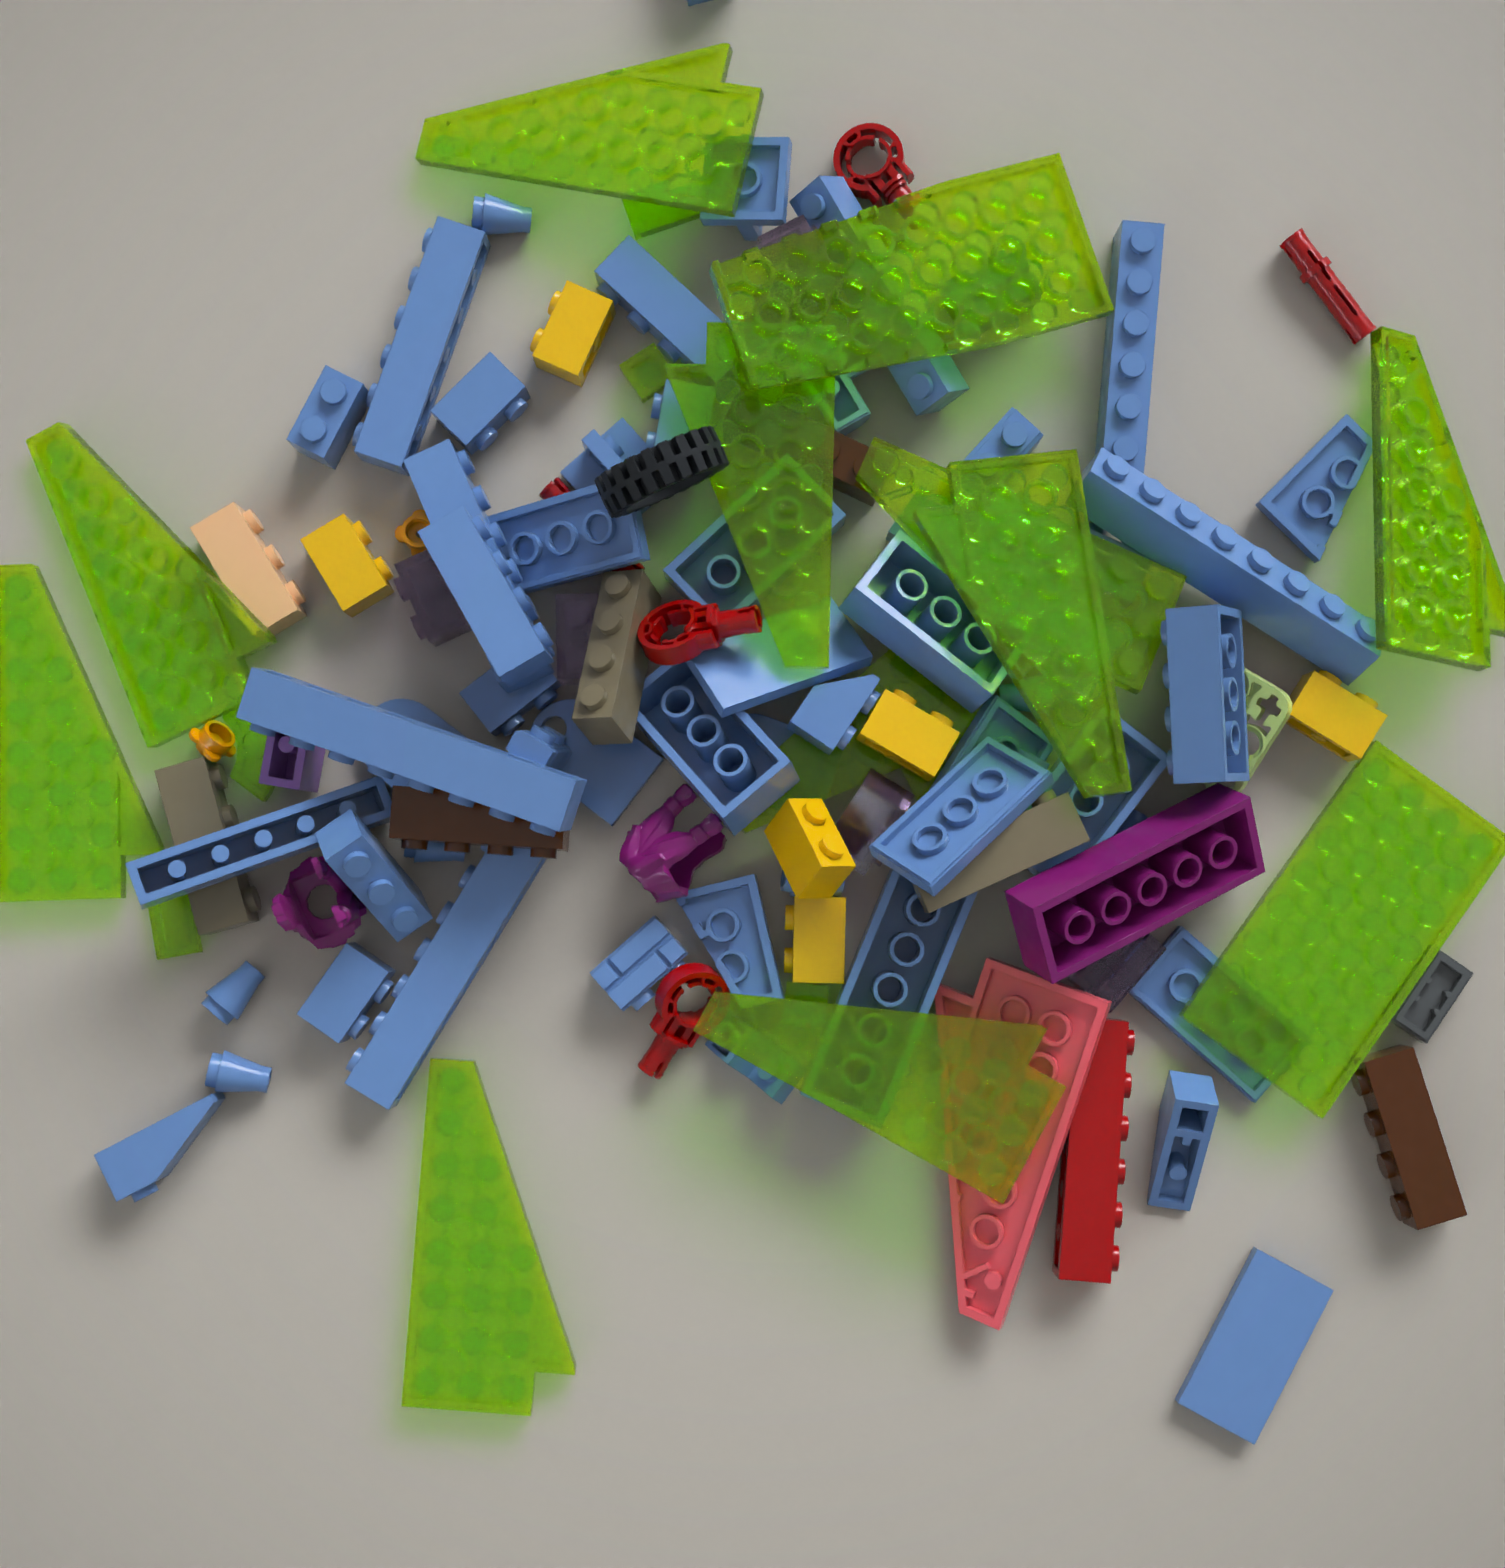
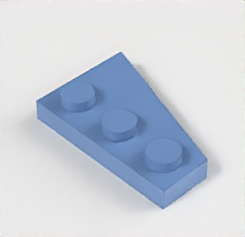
M1346 414L1255 506L1314 563L1320 561L1326 549L1325 545L1333 529L1337 526L1343 514L1342 510L1352 490L1356 487L1377 443Z
M751 874L688 890V896L676 898L741 1009L785 1000L757 875Z

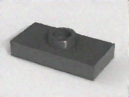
M1432 949L1386 1019L1421 1043L1427 1044L1474 973L1441 950Z

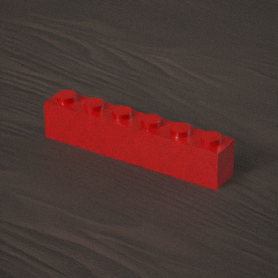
M1106 1018L1060 1155L1052 1272L1061 1280L1111 1284L1112 1271L1117 1272L1119 1268L1120 1252L1119 1246L1114 1245L1115 1228H1120L1122 1225L1123 1208L1122 1203L1117 1202L1118 1185L1124 1184L1126 1174L1125 1160L1120 1158L1121 1141H1127L1129 1120L1128 1116L1123 1115L1124 1098H1130L1132 1077L1131 1073L1126 1072L1127 1055L1132 1056L1135 1045L1134 1030H1129V1022L1122 1019Z

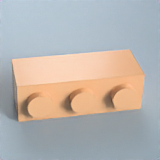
M232 502L190 527L255 637L265 642L307 617L306 612L301 604L306 602L305 596L294 580L287 582L280 570L285 566V563L272 544L266 547L259 535L260 532L264 531V528L252 509L245 511L235 502Z

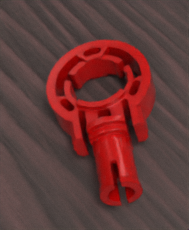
M864 123L851 128L839 139L833 155L835 172L837 176L844 177L855 197L869 199L876 209H880L883 206L882 198L886 205L893 207L911 231L920 228V225L917 223L918 219L923 225L931 216V211L922 204L907 186V183L910 184L914 180V174L905 164L904 151L899 137L890 128L877 123ZM875 138H879L880 149L884 150L888 155L886 163L875 173L866 174L865 176L856 174L851 166L853 156L863 147L875 146ZM844 156L846 161V168L850 178H847L842 171V161Z
M675 600L665 603L648 613L638 627L637 636L646 657L651 662L658 665H677L697 657L704 650L721 647L728 637L761 633L762 617L757 605L720 611L717 603L701 605L693 600ZM672 624L673 627L686 625L683 628L684 632L675 639H664L660 642L661 636L668 631V625Z
M688 963L673 969L663 978L655 995L657 1012L649 1024L657 1035L642 1060L638 1063V1067L651 1077L654 1075L656 1079H661L678 1049L692 1048L699 1036L711 1032L724 1020L730 1007V991L725 981L712 967L702 963ZM683 983H686L689 988L694 986L708 988L707 990L712 996H708L707 1002L702 1008L695 1012L692 1010L687 1012L677 1011V1001L684 993L681 987Z

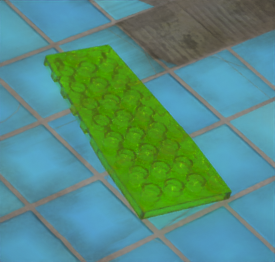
M1060 153L944 181L898 197L893 203L877 208L874 205L860 210L854 217L839 222L837 219L822 223L819 229L798 236L796 232L782 237L781 242L761 249L756 246L744 250L741 256L721 263L715 260L709 268V274L747 387L750 391L996 347L1109 316L1114 311Z

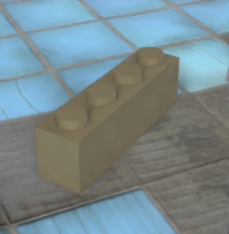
M643 569L610 571L603 574L572 714V720L592 745L630 744L633 742L649 662L638 639L637 631L644 617L660 606L662 598Z
M203 756L154 770L174 846L239 824L235 808L232 804L228 805L224 789L228 788V779L221 764L211 762ZM247 873L188 893L198 935H212L260 921L257 911L261 910L260 896L255 886L250 887Z
M1051 789L1040 795L1031 804L1032 808L1025 810L935 897L912 883L925 913L933 912L1090 841L1069 793L1066 792L1056 796L1054 790Z

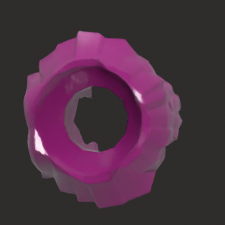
M682 784L673 796H670L660 808L650 814L639 825L632 824V829L627 832L626 840L619 853V861L627 867L629 874L639 881L645 890L652 894L656 899V903L688 896L694 871L704 861L720 853L727 841L725 835L721 832L724 828L722 821L716 814L712 813L700 824L691 828L689 832H671L674 827L675 817L684 807L693 803L697 798L695 792L688 784Z
M310 856L301 862L299 867L291 871L283 895L281 893L277 894L272 899L273 904L271 905L277 924L285 931L293 930L294 932H299L302 938L310 941L317 949L335 948L346 944L347 939L355 935L354 930L361 925V916L367 914L366 906L328 865L323 856ZM329 885L337 893V905H332L331 907L333 912L331 918L321 919L316 917L309 909L308 898L311 891L317 886Z

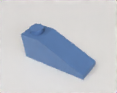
M1169 1070L1159 1109L1147 1195L1148 1205L1185 1211L1191 1210L1219 1108L1212 1076Z
M223 1092L210 1094L94 1155L116 1202L130 1195L134 1202H137L159 1190L155 1182L169 1176L226 1099Z

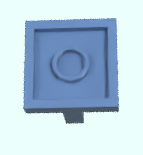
M707 137L700 212L702 224L704 226H737L745 241H761L762 226H786L792 154L790 138Z
M622 417L602 436L595 429L581 440L585 451L560 472L561 476L574 490L594 485V480L597 476L611 469L610 467L624 462L630 456L641 453L640 451L645 450L646 443ZM647 506L644 509H642L641 514L647 511L650 507Z

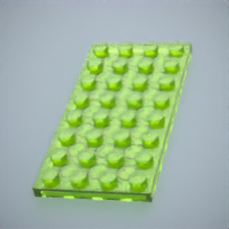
M1372 741L1363 757L1355 763L1181 1010L1179 1016L1313 1115L1323 1119L1505 856V833L1379 741Z

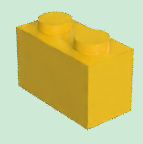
M567 280L562 292L557 290L552 296L548 307V314L551 316L545 329L539 328L536 331L531 342L530 351L533 352L532 357L537 368L582 387L616 315L613 300Z
M343 513L300 539L341 609L350 617L356 616L395 592L389 583V580L394 578V575L382 556L375 559L367 545L372 543L373 540L360 520L353 523Z
M1314 670L1302 675L1289 696L1292 701V712L1286 724L1347 762L1361 759L1388 715L1378 710V703L1369 696L1358 692L1354 695L1341 687L1342 681L1327 671L1319 670L1317 672Z
M885 689L855 739L929 782L936 776L960 732L952 728L954 722L945 715L936 711H931L928 714L916 707L917 701L904 691L894 689L892 693Z
M788 798L764 830L797 899L831 898L856 867L822 798Z
M794 896V904L785 905V930H793V946L784 947V973H792L793 983L844 984L846 897L797 899Z

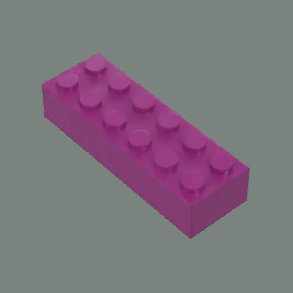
M1216 783L1004 891L1024 966L1051 984H1054L1264 873L1265 867L1251 798L1220 783Z

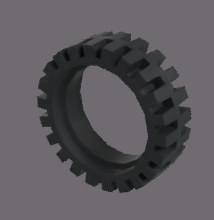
M705 426L685 434L682 433L671 440L662 441L652 448L649 447L640 451L641 453L630 456L624 462L618 463L610 467L611 469L601 473L600 476L595 478L594 482L610 517L619 518L629 515L634 511H640L647 506L650 507L661 500H666L679 492L689 489L691 486L703 482L705 479L725 469L729 465V461L712 426Z

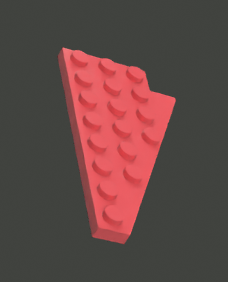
M987 957L974 996L940 983L935 995L959 1313L1000 1330L1004 1325L1112 1001L1060 982L1051 984L1036 973L992 957Z

